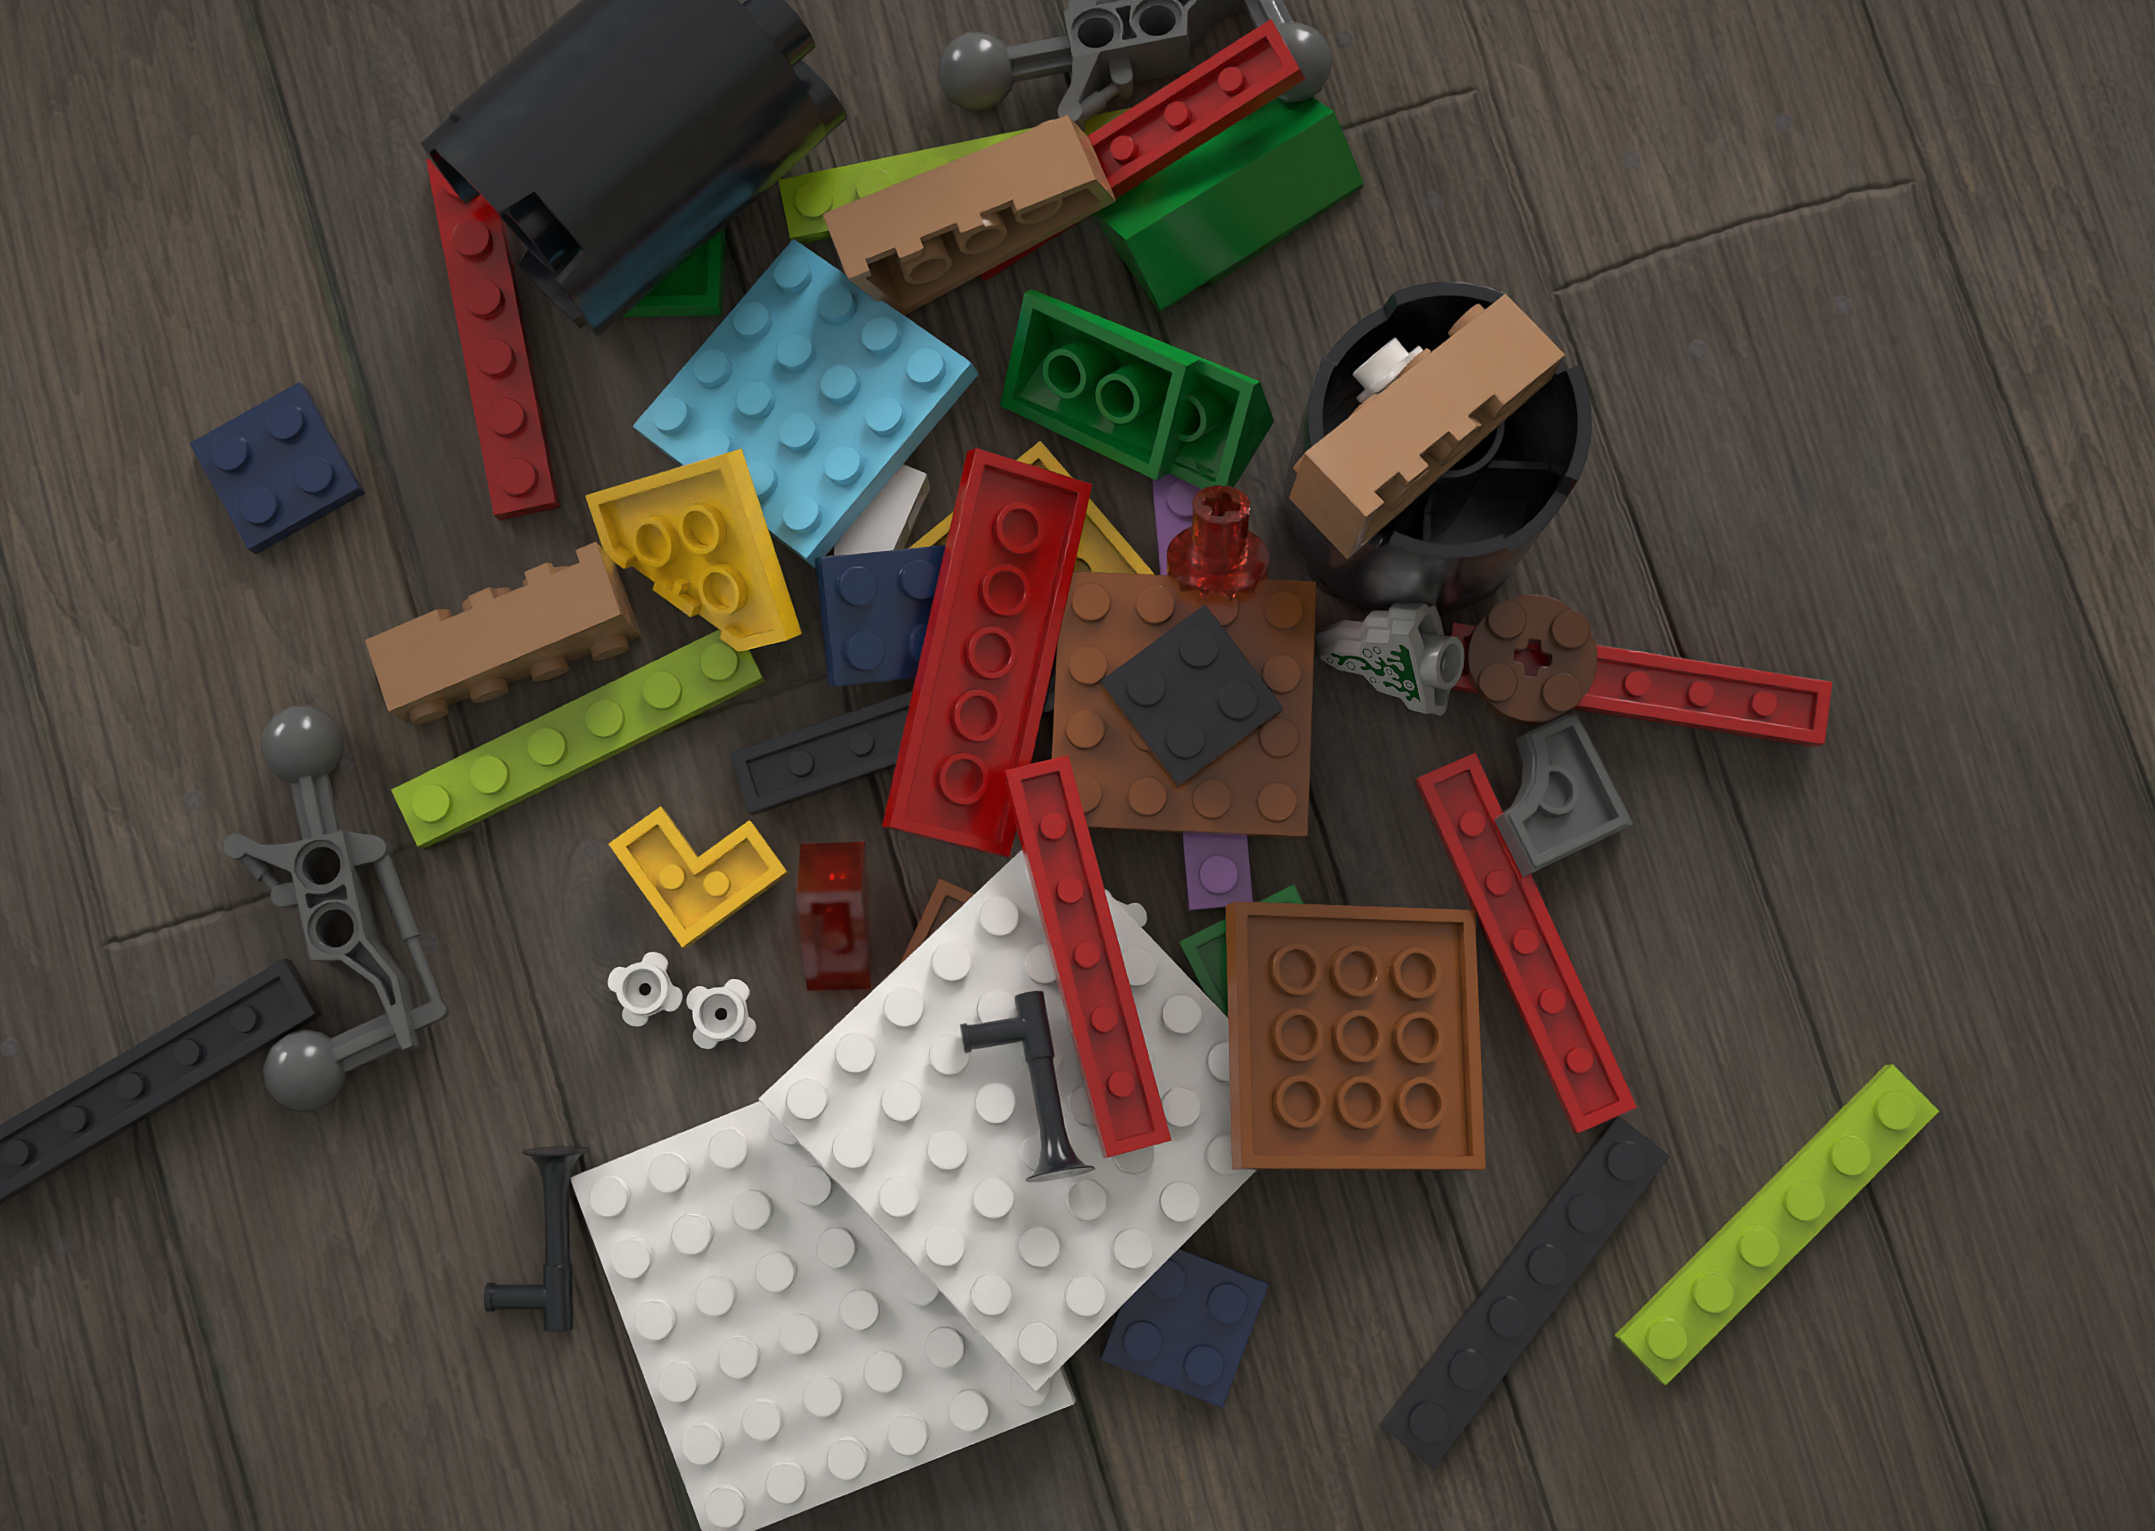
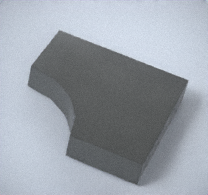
M1576 711L1531 730L1516 739L1523 761L1521 788L1512 806L1495 818L1494 821L1523 877L1633 825Z

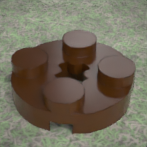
M1526 594L1495 604L1477 624L1467 644L1465 667L1472 688H1476L1479 697L1487 703L1486 706L1495 715L1513 723L1537 725L1551 721L1570 711L1589 691L1597 669V649L1591 635L1590 624L1583 614L1572 610L1567 604L1555 598ZM1528 643L1538 645L1540 653L1548 658V666L1539 667L1535 676L1525 675L1524 664L1514 661V652L1524 651Z

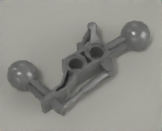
M1070 0L1068 10L1063 11L1066 36L1006 47L1002 40L987 32H967L952 39L941 52L938 66V81L943 92L952 103L966 111H985L1001 104L1011 92L1015 82L1072 71L1071 85L1058 107V118L1069 115L1080 129L1085 132V122L1104 109L1106 102L1114 96L1120 99L1132 96L1134 93V83L1189 72L1191 48L1216 21L1245 10L1255 29L1270 19L1273 21L1306 78L1275 99L1287 103L1301 102L1321 92L1330 76L1333 59L1327 40L1315 27L1293 22L1283 0Z
M311 705L290 706L274 715L262 732L261 753L268 769L280 780L291 784L302 840L288 844L265 845L251 837L233 833L227 836L223 842L224 853L230 858L239 860L258 882L263 881L272 891L271 901L273 904L286 909L299 907L310 960L326 964H347L375 985L386 1011L385 1014L333 1038L328 1037L322 1032L301 1030L289 1033L271 1048L263 1067L267 1090L276 1102L287 1109L305 1113L322 1109L335 1100L344 1086L348 1072L400 1048L402 1050L418 1052L427 1048L424 1028L445 1019L450 1014V1006L441 1000L418 939L420 936L419 930L391 860L394 854L392 843L376 835L340 830L329 775L342 758L343 736L337 722L325 710ZM335 852L340 859L341 869L338 876L332 882L323 885L317 876V866L324 855ZM268 863L291 872L293 882L282 884L272 873L273 868ZM368 867H374L402 942H406L428 1000V1003L422 1006L418 1005L413 978L381 940L366 870ZM347 913L354 923V932L352 938L345 945L337 947L331 940L330 928L338 916Z

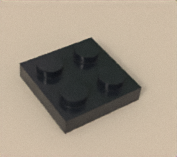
M1203 605L1101 680L1103 689L1177 788L1283 710V706L1206 605Z

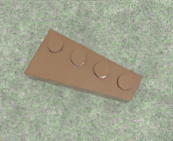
M1066 115L1056 120L1043 122L1029 131L822 215L848 280L875 301L879 302L882 300L905 316L1116 202V199L1089 137L1069 115Z
M1506 294L1487 309H1484L1480 304H1476L1452 326L1448 332L1450 335L1449 339L1431 352L1427 348L1415 356L1399 373L1396 381L1381 393H1375L1367 398L1354 410L1348 419L1307 450L1293 467L1297 472V476L1289 499L1346 559H1349L1552 379L1565 354Z
M594 542L575 550L579 559L577 564L553 567L552 563L547 562L524 572L526 579L522 582L523 587L511 591L507 587H488L469 595L461 604L464 612L452 616L449 609H436L366 639L365 642L388 712L404 721L411 719L412 724L431 722L449 713L447 705L470 697L473 703L490 701L509 692L507 684L530 676L534 682L550 680L568 672L569 662L592 655L595 661L605 660L629 650L628 642L642 637L619 567L601 546Z

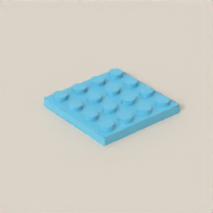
M793 238L637 420L633 428L644 439L680 466L742 448L769 534L812 567L816 568L815 558L827 555L979 374L973 364L884 301H875L848 280L844 273Z

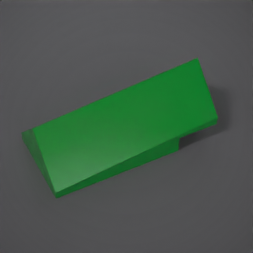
M1314 97L1306 101L1294 103L1274 99L1116 199V202L1092 214V217L1156 309L1161 313L1205 283H1208L1210 287L1362 188L1364 181L1336 114L1332 109Z
M1033 289L1024 292L1001 397V407L1156 481L1171 474L1222 499L1230 495L1274 423L1260 381Z

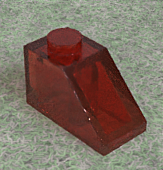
M865 842L803 843L800 846L796 899L807 991L871 989L870 889Z

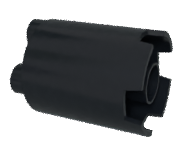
M580 0L449 113V117L420 144L439 173L465 204L481 194L511 231L528 248L518 261V267L576 326L581 329L587 324L588 328L598 337L619 318L628 313L824 141L830 133L847 119V114L836 95L824 80L810 66L801 61L815 49L816 45L806 25L785 0H746L742 4L738 0Z
M1432 282L1393 292L1383 308L1363 318L1349 329L1334 345L1326 358H1322L1312 384L1291 455L1285 494L1288 521L1294 540L1307 562L1308 573L1312 581H1315L1316 586L1324 593L1333 597L1344 598L1356 606L1371 612L1373 610L1389 611L1394 603H1425L1428 606H1436L1439 616L1464 609L1492 596L1501 587L1506 578L1512 573L1557 514L1578 482L1587 460L1591 442V403L1588 387L1580 366L1568 369L1562 360L1552 379L1349 559H1346L1289 499L1297 476V472L1293 469L1297 461L1313 445L1348 419L1354 410L1362 404L1356 397L1365 389L1354 377L1353 373L1364 362L1394 338H1397L1408 353L1418 346L1423 350L1428 348L1432 352L1450 338L1448 332L1469 309L1476 304H1480L1484 309H1487L1506 293L1489 287L1462 282Z

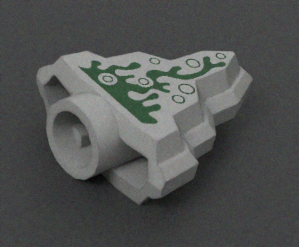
M1394 603L1389 611L1373 610L1364 622L1342 620L1321 628L1315 635L1321 660L1338 670L1363 675L1378 692L1401 698L1408 709L1424 714L1431 713L1441 716L1446 712L1451 688L1459 680L1464 666V648L1461 641L1457 637L1444 635L1442 622L1436 606H1428L1425 603Z

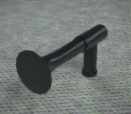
M1031 991L1016 995L1014 998L1018 1017L967 1025V1023L960 1024L964 1053H970L974 1049L1022 1042L1025 1062L1029 1065L1041 1139L1039 1164L1034 1174L1025 1180L1027 1182L1051 1181L1095 1170L1094 1166L1085 1165L1076 1156L1068 1139L1053 1061L1055 1054L1044 992Z
M550 1146L522 1150V1154L530 1156L536 1163L543 1181L545 1210L543 1284L496 1285L495 1282H488L484 1291L486 1312H494L496 1309H544L545 1331L562 1332L573 1329V1269L570 1262L569 1221L570 1178L575 1163L582 1154L589 1152L590 1148L581 1146Z

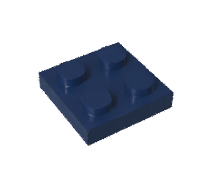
M300 382L190 443L246 547L255 555L365 494L309 391Z
M945 545L815 558L829 687L916 677Z
M1179 1248L1119 1308L1100 1360L1223 1408L1269 1283Z

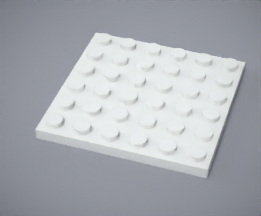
M1021 850L758 1100L1025 1383L1036 1392L1256 1170H1232L1228 1018L1106 890L1107 901L1172 1141L1103 1158L1025 858ZM1031 991L1044 992L1055 1054L1053 1058L1064 1124L1070 1145L1076 1156L1085 1165L1095 1167V1170L1085 1174L1043 1182H1027L1025 1180L1034 1174L1039 1164L1041 1139L1029 1065L1025 1062L1022 1042L974 1049L970 1053H964L960 1032V1024L963 1023L972 1025L1018 1017L1014 997Z
M760 1101L570 1178L702 1531H755L1071 1406L1076 1402L1063 1365L1036 1392L1033 1391Z

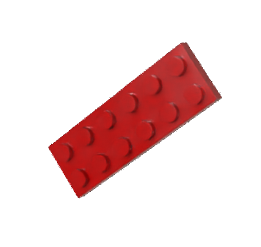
M978 448L967 451L883 819V828L998 857L1011 856L1016 824L1002 774L1005 770L1029 765L1032 761L1093 484Z

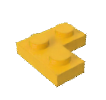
M660 806L608 844L678 943L685 949L790 874L750 820L698 857L671 817Z

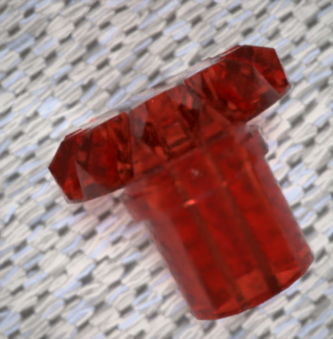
M1216 485L1206 487L1194 496L1191 527L1181 531L1171 540L1166 554L1167 575L1178 579L1180 591L1188 592L1198 589L1204 601L1212 594H1221L1231 602L1237 591L1254 594L1258 581L1267 579L1269 552L1264 542L1253 532L1249 531L1251 502L1247 495L1239 489Z

